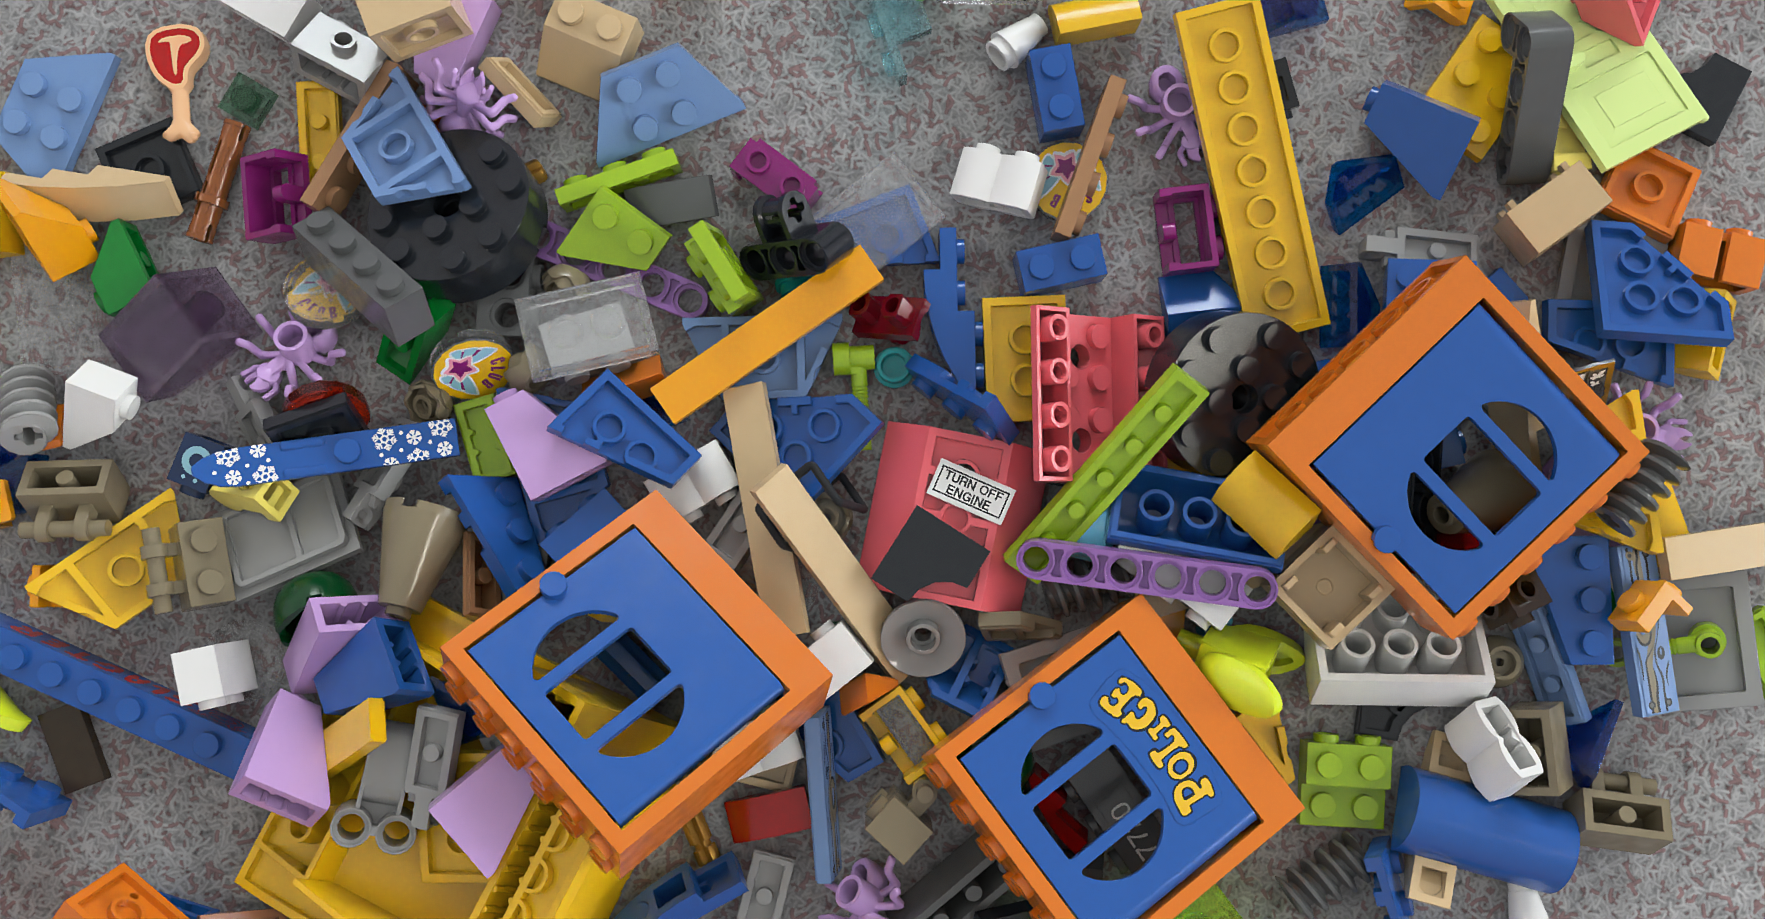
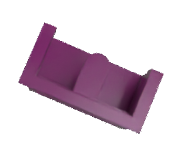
M750 138L729 165L734 178L738 181H741L742 178L746 179L766 195L770 194L775 197H781L788 191L795 190L801 192L807 199L810 209H812L823 194L818 190L817 180L761 138L757 142ZM795 204L790 205V206H791L790 208H796V207H797Z
M273 148L241 157L240 168L246 240L278 244L297 239L292 225L312 214V210L300 201V198L310 184L308 155ZM288 171L289 184H282V172ZM284 203L290 204L292 225L285 224Z
M1209 183L1158 189L1152 198L1163 277L1215 270L1220 266L1219 260H1223L1224 245L1221 235L1215 234L1214 219H1217L1218 216L1213 195H1210ZM1193 204L1200 262L1181 264L1174 205Z

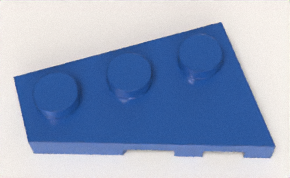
M609 369L604 371L547 426L546 430L669 489H672L702 457L691 444Z
M839 690L825 700L824 705H830L835 772L849 783L883 763L886 758L866 724L859 717L857 710L846 716L841 714ZM781 694V695H780L777 699H775L774 701H778V700H779L780 698H782L784 695ZM803 724L798 728L801 739L805 742Z
M0 762V811L4 808L16 814L12 821L21 829H26L66 815L73 800L60 794L62 789L58 785L44 780L33 781L23 776L24 769L9 762Z

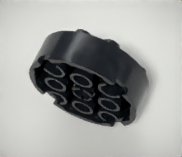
M458 129L439 133L472 188L463 192L382 206L372 194L368 208L367 225L371 243L421 285L427 299L436 298L451 300L453 303H466L497 293L515 281L529 267L539 251L536 245L541 236L543 227L547 228L548 207L541 185L517 152L508 143L484 131Z
M1235 310L1205 312L1181 323L1158 347L1149 365L1144 387H1147L1149 390L1171 364L1175 363L1205 386L1210 394L1160 450L1173 463L1189 472L1227 478L1253 452L1246 441L1319 372L1313 354L1306 342L1292 327L1283 321L1259 313Z

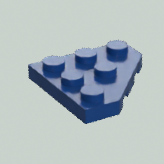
M1590 220L1584 231L1596 338L1727 347L1734 340L1729 301L1715 290L1711 294L1690 278L1694 273L1668 251L1661 254L1643 238L1646 233L1634 223Z
M853 394L769 399L780 464H787L794 473L805 463L813 461L818 464L830 483L885 425ZM725 412L709 431L733 454ZM811 470L799 479L814 501L824 491V488Z

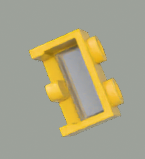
M899 684L898 687L860 710L859 717L863 723L866 721L878 738L882 749L888 756H891L903 773V779L910 785L925 774L922 768L927 763L921 756L948 735L937 720L929 724L920 712L926 705L912 686L905 690Z

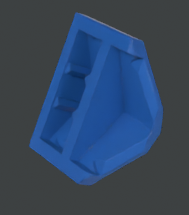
M1214 271L1157 278L1162 316H1164L1165 338L1181 323L1198 314L1221 310L1242 311L1235 290Z
M965 624L966 644L960 659L947 671L925 678L930 697L972 717L994 700L1003 681L1004 673L998 654L1015 648L1001 641H987L980 630Z

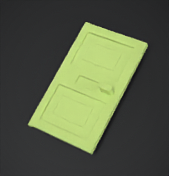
M1485 0L1501 25L1505 14L1508 12L1551 10L1572 26L1574 49L1561 114L1601 173L1699 123H1705L1709 120V115L1650 30L1644 46H1633L1582 21L1576 4H1573L1571 0Z

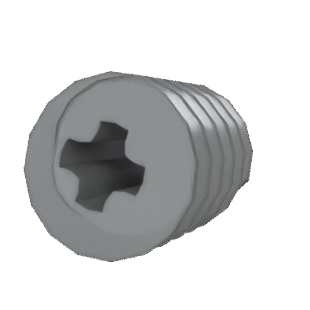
M21 364L0 372V444L9 452L18 455H34L41 452L47 446V443L52 441L58 434L57 401L55 399L56 381L53 373L46 367L36 364Z

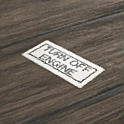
M941 458L926 493L1001 526L1016 490Z

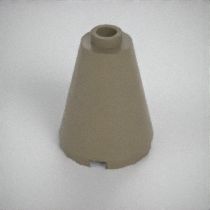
M1497 448L1480 451L1473 455L1445 483L1491 532H1498L1537 493L1535 488ZM1435 495L1429 499L1427 516L1436 530L1449 535L1470 533Z
M388 497L383 507L378 604L386 608L385 615L400 620H410L412 614L420 615L460 545L463 539V532L468 529H465L457 516L460 514L458 511L423 500H417L416 505L404 506L402 504L405 497Z

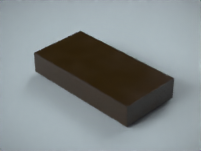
M66 704L37 716L65 795L112 777L88 713Z

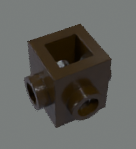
M1535 570L1527 575H1521L1509 586L1510 593L1503 601L1495 606H1489L1481 613L1490 631L1504 624L1508 625L1510 631L1535 620L1531 613L1532 611L1553 602Z

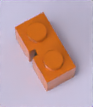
M1689 218L1684 223L1679 224L1673 240L1668 244L1667 251L1694 273L1690 278L1701 287L1726 289L1729 293L1735 295L1759 289L1765 263V239L1753 237L1752 231L1743 228H1728L1724 233L1723 229L1712 227L1713 223L1705 219Z

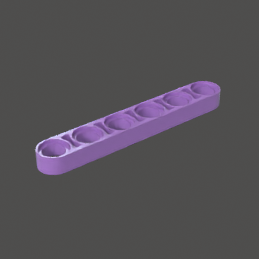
M548 221L546 229L550 233V241L547 246L539 249L536 255L538 259L552 265L567 264L584 272L593 282L680 318L703 317L708 312L710 306L709 295L701 285L658 266L652 265L647 271L626 267V273L623 278L611 281L604 276V267L606 265L604 263L585 260L580 265L570 264L566 256H561L556 251L571 230ZM649 275H659L664 280L663 291L654 297L646 296L642 292L641 287L643 280ZM689 290L699 292L703 300L699 310L692 313L683 311L679 304L682 294Z
M1041 537L1026 540L1020 546L1016 556L1019 571L1024 576L1035 580L1254 610L1265 609L1271 606L1278 595V584L1274 575L1269 570L1259 566ZM1031 547L1043 548L1049 556L1047 566L1041 570H1034L1027 566L1024 561V554L1027 549ZM1078 552L1087 554L1092 560V570L1082 576L1073 574L1067 565V560L1072 554ZM1120 558L1129 559L1136 566V575L1129 581H1119L1111 573L1112 564ZM1164 564L1174 565L1181 573L1180 581L1173 587H1163L1155 579L1156 570ZM1209 570H1215L1224 575L1226 583L1220 592L1210 594L1200 587V577ZM1254 576L1264 577L1270 583L1269 594L1262 599H1252L1244 591L1245 583Z

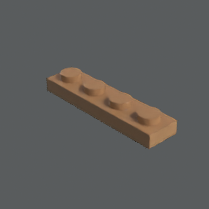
M386 59L300 198V201L314 212L329 206L340 215L347 207L350 198L363 179L341 137L349 126L359 119L363 108L372 96L378 99L381 98L393 82L388 76L392 69L398 66L407 77L414 91L416 92L419 84L399 64Z
M1111 74L1103 87L1050 240L1055 242L1069 240L1072 234L1079 236L1087 216V212L1081 211L1082 204L1086 195L1093 197L1101 177V173L1095 172L1099 157L1107 158L1115 134L1108 132L1113 118L1121 119L1129 98L1128 95L1122 93L1127 81L1126 79Z

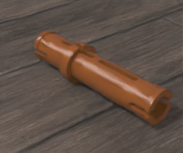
M227 118L224 119L221 134L201 192L196 191L194 200L197 201L185 234L188 238L209 245H213L223 210L228 211L230 202L227 201L229 191L235 178L245 143L252 129L241 122Z

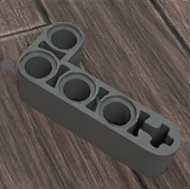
M1551 10L1508 12L1505 14L1501 25V43L1504 50L1513 57L1496 156L1497 181L1500 185L1543 184L1548 180L1551 172L1574 49V32L1572 26L1566 20Z

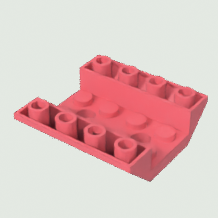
M1030 306L1033 474L1035 482L1067 483L1068 481H1073V475L1147 393L1148 388L1144 387L1147 371L1154 354L1165 339L1164 316L1129 314L1108 318L1070 314V308ZM1073 348L1076 350L1079 358L1077 367L1071 361V351ZM1074 432H1077L1080 438L1078 451L1072 443ZM1159 450L1146 465L1168 468L1167 457Z
M888 421L860 565L871 578L918 505L989 550L990 553L968 588L953 582H935L919 589L912 597L932 599L944 604L983 612L1021 611L1027 577L1008 565L1004 560L1003 554L1037 517L1041 510L1046 483L1034 481L1033 448L1016 443L1008 445L1002 440L993 439V441H990L982 436L932 426ZM941 458L957 465H968L975 473L1016 490L1001 526L926 493ZM871 579L879 590L893 593L889 589L885 588L878 582Z

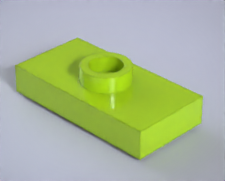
M493 393L455 404L453 408L472 475L510 477L517 475L484 410L495 404L493 398L496 394Z

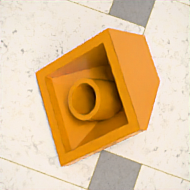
M0 178V205L25 246L52 282L97 261L99 254L93 243L99 241V238L86 218L78 221L66 206Z

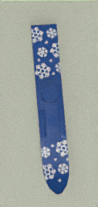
M450 418L232 448L202 458L191 467L192 476L209 485L244 487L460 456L456 419Z

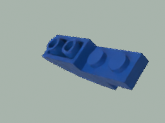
M956 227L939 228V269L923 270L924 298L931 304L927 312L929 326L934 343L947 371L958 382L963 378L971 382L976 388H983L984 367L983 363H976L975 347L983 346V323L975 322V311H958V306H965V280L957 281V264L965 263L964 239H957Z
M732 851L695 871L688 862H685L643 890L614 919H698L749 891L740 862Z

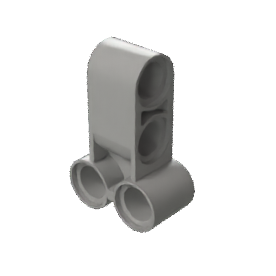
M386 719L387 741L367 754L358 798L343 802L336 809L331 821L330 834L338 845L346 848L356 847L364 843L370 835L375 836L377 845L383 852L391 855L402 854L413 846L417 835V828L410 827L413 812L402 805L405 797L404 786L415 724ZM347 814H356L363 819L365 826L357 832H349L341 826L340 819ZM400 821L408 826L409 833L401 839H393L386 834L384 828L388 823Z

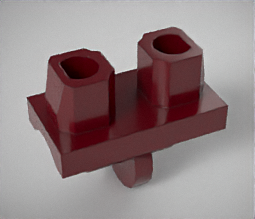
M868 292L850 306L849 315L855 319L852 333L858 338L890 340L895 345H906L910 341L918 342L921 320L924 314L929 311L931 304L925 298L905 297L903 294L872 296Z

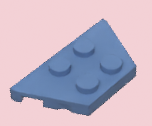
M677 42L600 73L596 163L599 168L742 111L746 107L737 94L735 95L710 70L702 66L692 54Z
M112 53L24 59L0 114V145L27 176L42 178L51 169L73 171L122 60L121 58Z
M398 66L392 69L388 76L393 82L380 99L374 96L371 97L363 108L362 115L349 126L341 137L373 196L382 206L469 190L472 186L407 77Z
M837 313L730 388L763 381L766 383L769 399L808 396L843 323L842 313ZM755 316L682 318V325L688 333L698 355H700Z

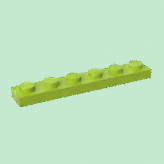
M1172 363L1073 475V481H1068L1006 550L1003 554L1005 562L1020 572L1017 567L1016 556L1020 546L1031 538L1041 537L1077 542L1209 396L1210 393L1207 388L1175 363ZM1031 547L1025 552L1024 561L1030 568L1041 570L1049 563V556L1043 548ZM1028 578L1037 585L1042 581Z

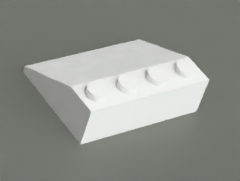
M1412 574L1436 600L1439 599L1416 574ZM1389 595L1332 650L1320 647L1304 631V666L1310 705L1468 707L1475 701L1486 699L1496 681L1481 614L1477 617V625L1468 634L1451 640L1422 628Z

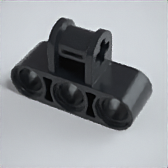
M793 190L785 192L781 197H775L770 194L763 195L755 201L752 215L760 237L741 249L739 260L744 272L752 279L758 281L818 275L850 256L854 251L855 244L851 232L840 222L831 221L816 224L805 196L801 192ZM795 204L797 207H796V208H790V207H791L790 205ZM772 216V219L767 220L765 217Z

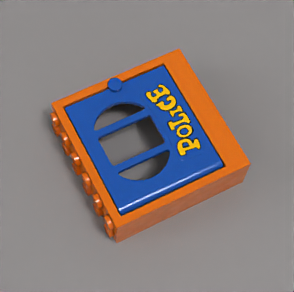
M1142 594L1135 595L1118 603L921 756L927 763L922 769L930 782L937 789L941 787L946 789L952 797L953 801L949 803V806L963 825L969 823L980 835L975 841L981 851L990 861L996 859L1006 870V873L1002 875L1006 885L1018 898L1022 895L1031 904L1033 909L1029 911V915L1032 919H1174L1305 809L1304 805ZM1118 632L1119 635L1117 637H1115L1108 644L1102 647L1094 655L1088 658L1085 662L1079 665L1076 669L1070 672L1067 676L1061 679L1054 686L1050 685V683L1053 682L1056 678L1062 675L1065 671L1071 668L1074 664L1080 661L1083 657L1089 654L1092 650L1098 647L1101 643L1107 640L1114 633ZM1029 700L1030 704L959 760L956 758L961 752ZM1068 724H1082L1100 730L1099 737L1024 795L1022 793L1021 773L1028 752L1040 737L1054 728ZM1114 745L1146 787L1149 795L1074 857L1068 859L1034 814L1033 808L1107 748ZM1156 809L1160 810V837L1151 857L1141 868L1126 877L1115 880H1096L1082 874V870L1152 812Z

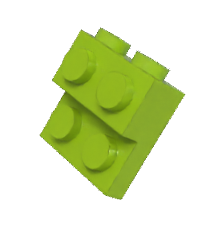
M704 220L699 221L688 229L693 238L684 243L690 253L686 257V261L698 278L705 276L712 287L708 295L720 313L727 311L729 315L740 316L764 300L752 278L744 272L738 256L720 229Z
M1313 732V739L1300 738L1297 798L1304 805L1305 809L1296 816V822L1299 825L1384 830L1386 789L1391 790L1393 747L1381 743V736L1355 734V741H1339V734Z

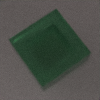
M238 72L217 107L252 128L259 130L279 95Z

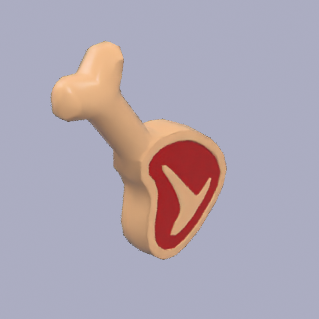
M186 24L163 26L153 30L147 36L145 43V53L151 71L157 80L172 94L173 121L162 136L171 143L183 139L193 144L199 139L201 133L191 122L189 94L194 88L195 74L209 58L210 44L207 37L197 27Z

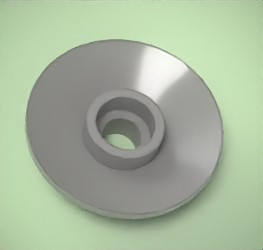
M916 599L899 605L887 616L881 629V647L886 659L897 670L916 677L935 676L947 671L960 659L966 644L965 628L959 615L948 605L932 599ZM920 628L930 629V632L926 635H919L915 631Z

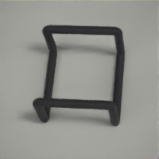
M813 461L805 463L794 472L799 480L811 470L824 488L823 492L826 491L837 506L862 514L868 512L866 503L843 472L832 483L829 482L818 464ZM840 481L853 501L841 498L833 485ZM757 503L755 506L756 514L777 545L783 550L794 552Z

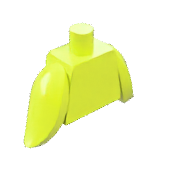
M1225 625L1221 631L1211 626L1205 636L1181 629L1177 637V641L1190 658L1195 660L1194 663L1229 709L1257 718L1267 719L1280 713L1283 704L1280 694L1269 679L1270 675L1296 670L1305 662L1303 649L1298 643L1277 631L1258 625Z

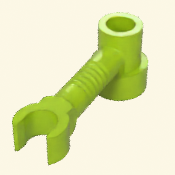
M849 342L832 343L834 376L851 375L852 394L868 407L867 370L875 369L874 345L849 346ZM871 440L861 451L872 450Z
M1709 621L1693 625L1688 632V636L1669 639L1671 655L1696 653L1701 657L1710 659L1720 656L1727 644L1723 630L1717 624ZM1712 637L1716 639L1715 645L1710 648L1701 646V642L1705 638ZM1613 638V645L1622 647L1621 638ZM1624 656L1620 659H1614V664L1609 666L1617 668L1625 666Z

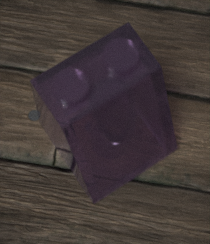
M216 267L154 274L98 336L123 371L138 377L137 391L148 403L175 397L239 351L242 347L236 345L235 340L237 338L251 342L261 335L263 331Z

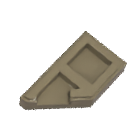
M1023 611L978 612V627L987 641L1060 639L1063 637L1062 621Z

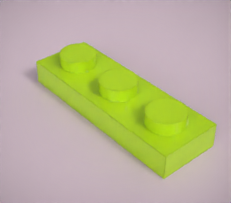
M657 147L644 152L640 160L628 164L626 161L610 163L602 168V173L587 177V175L581 174L570 177L563 182L564 186L554 189L559 205L568 213L588 206L598 189L603 185L617 195L624 193L625 189L645 186L683 173L673 148L666 150L665 147Z

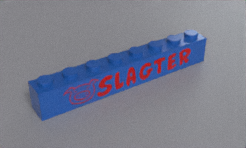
M0 612V674L231 779H235L256 729L255 727L214 708L199 711L198 703L181 706L178 692Z

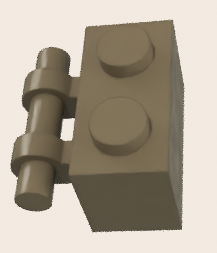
M113 459L27 461L15 496L33 522H20L18 525V536L21 539H35L38 543L54 542L56 538L74 537L76 541H93L95 537L110 536L112 533V523H118L123 518L130 494V486Z
M222 517L178 522L168 530L170 543H162L159 527L141 530L144 545L139 548L141 561H146L150 581V584L146 585L147 598L153 599L155 615L173 612L171 596L179 595L182 613L226 606L236 600ZM173 557L176 581H168L165 558Z
M1520 701L1508 709L1517 723L1519 734L1530 743L1537 753L1543 767V773L1518 790L1515 796H1561L1573 786L1563 701Z
M1585 766L1583 769L1571 768L1573 785L1582 786V789L1562 802L1564 810L1574 815L1578 823L1580 846L1651 855L1673 842L1669 799L1644 796H1655L1657 793L1658 785L1655 779L1643 778L1638 772L1623 771L1621 774L1606 773L1600 767ZM1605 789H1606V790H1613V791H1620V792L1605 791Z
M925 774L911 783L912 792L908 796L893 784L888 791L882 787L878 789L865 805L867 808L865 811V830L903 865L933 833L931 818L925 811L936 800L938 790Z

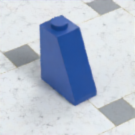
M1389 80L1384 81L1380 88L1373 86L1362 110L1369 112L1364 123L1430 196L1441 200L1481 117Z
M373 617L313 678L324 714L344 716L367 698H383L385 710L429 698L435 693L410 623L408 621Z

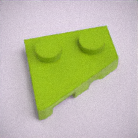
M603 185L598 189L556 252L561 256L647 271L673 235Z

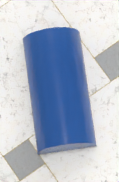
M1145 465L1110 504L1105 544L1123 545L1184 557L1259 566L1273 574H1281L1284 567L1285 552L1278 559L1273 558L1212 501L1214 494L1226 478Z
M1404 765L1401 766L1390 850L1411 856L1418 855L1457 866L1461 870L1551 894L1561 890L1568 883L1575 870L1580 851V831L1574 815L1567 810L1515 795L1490 802L1476 789L1473 783Z

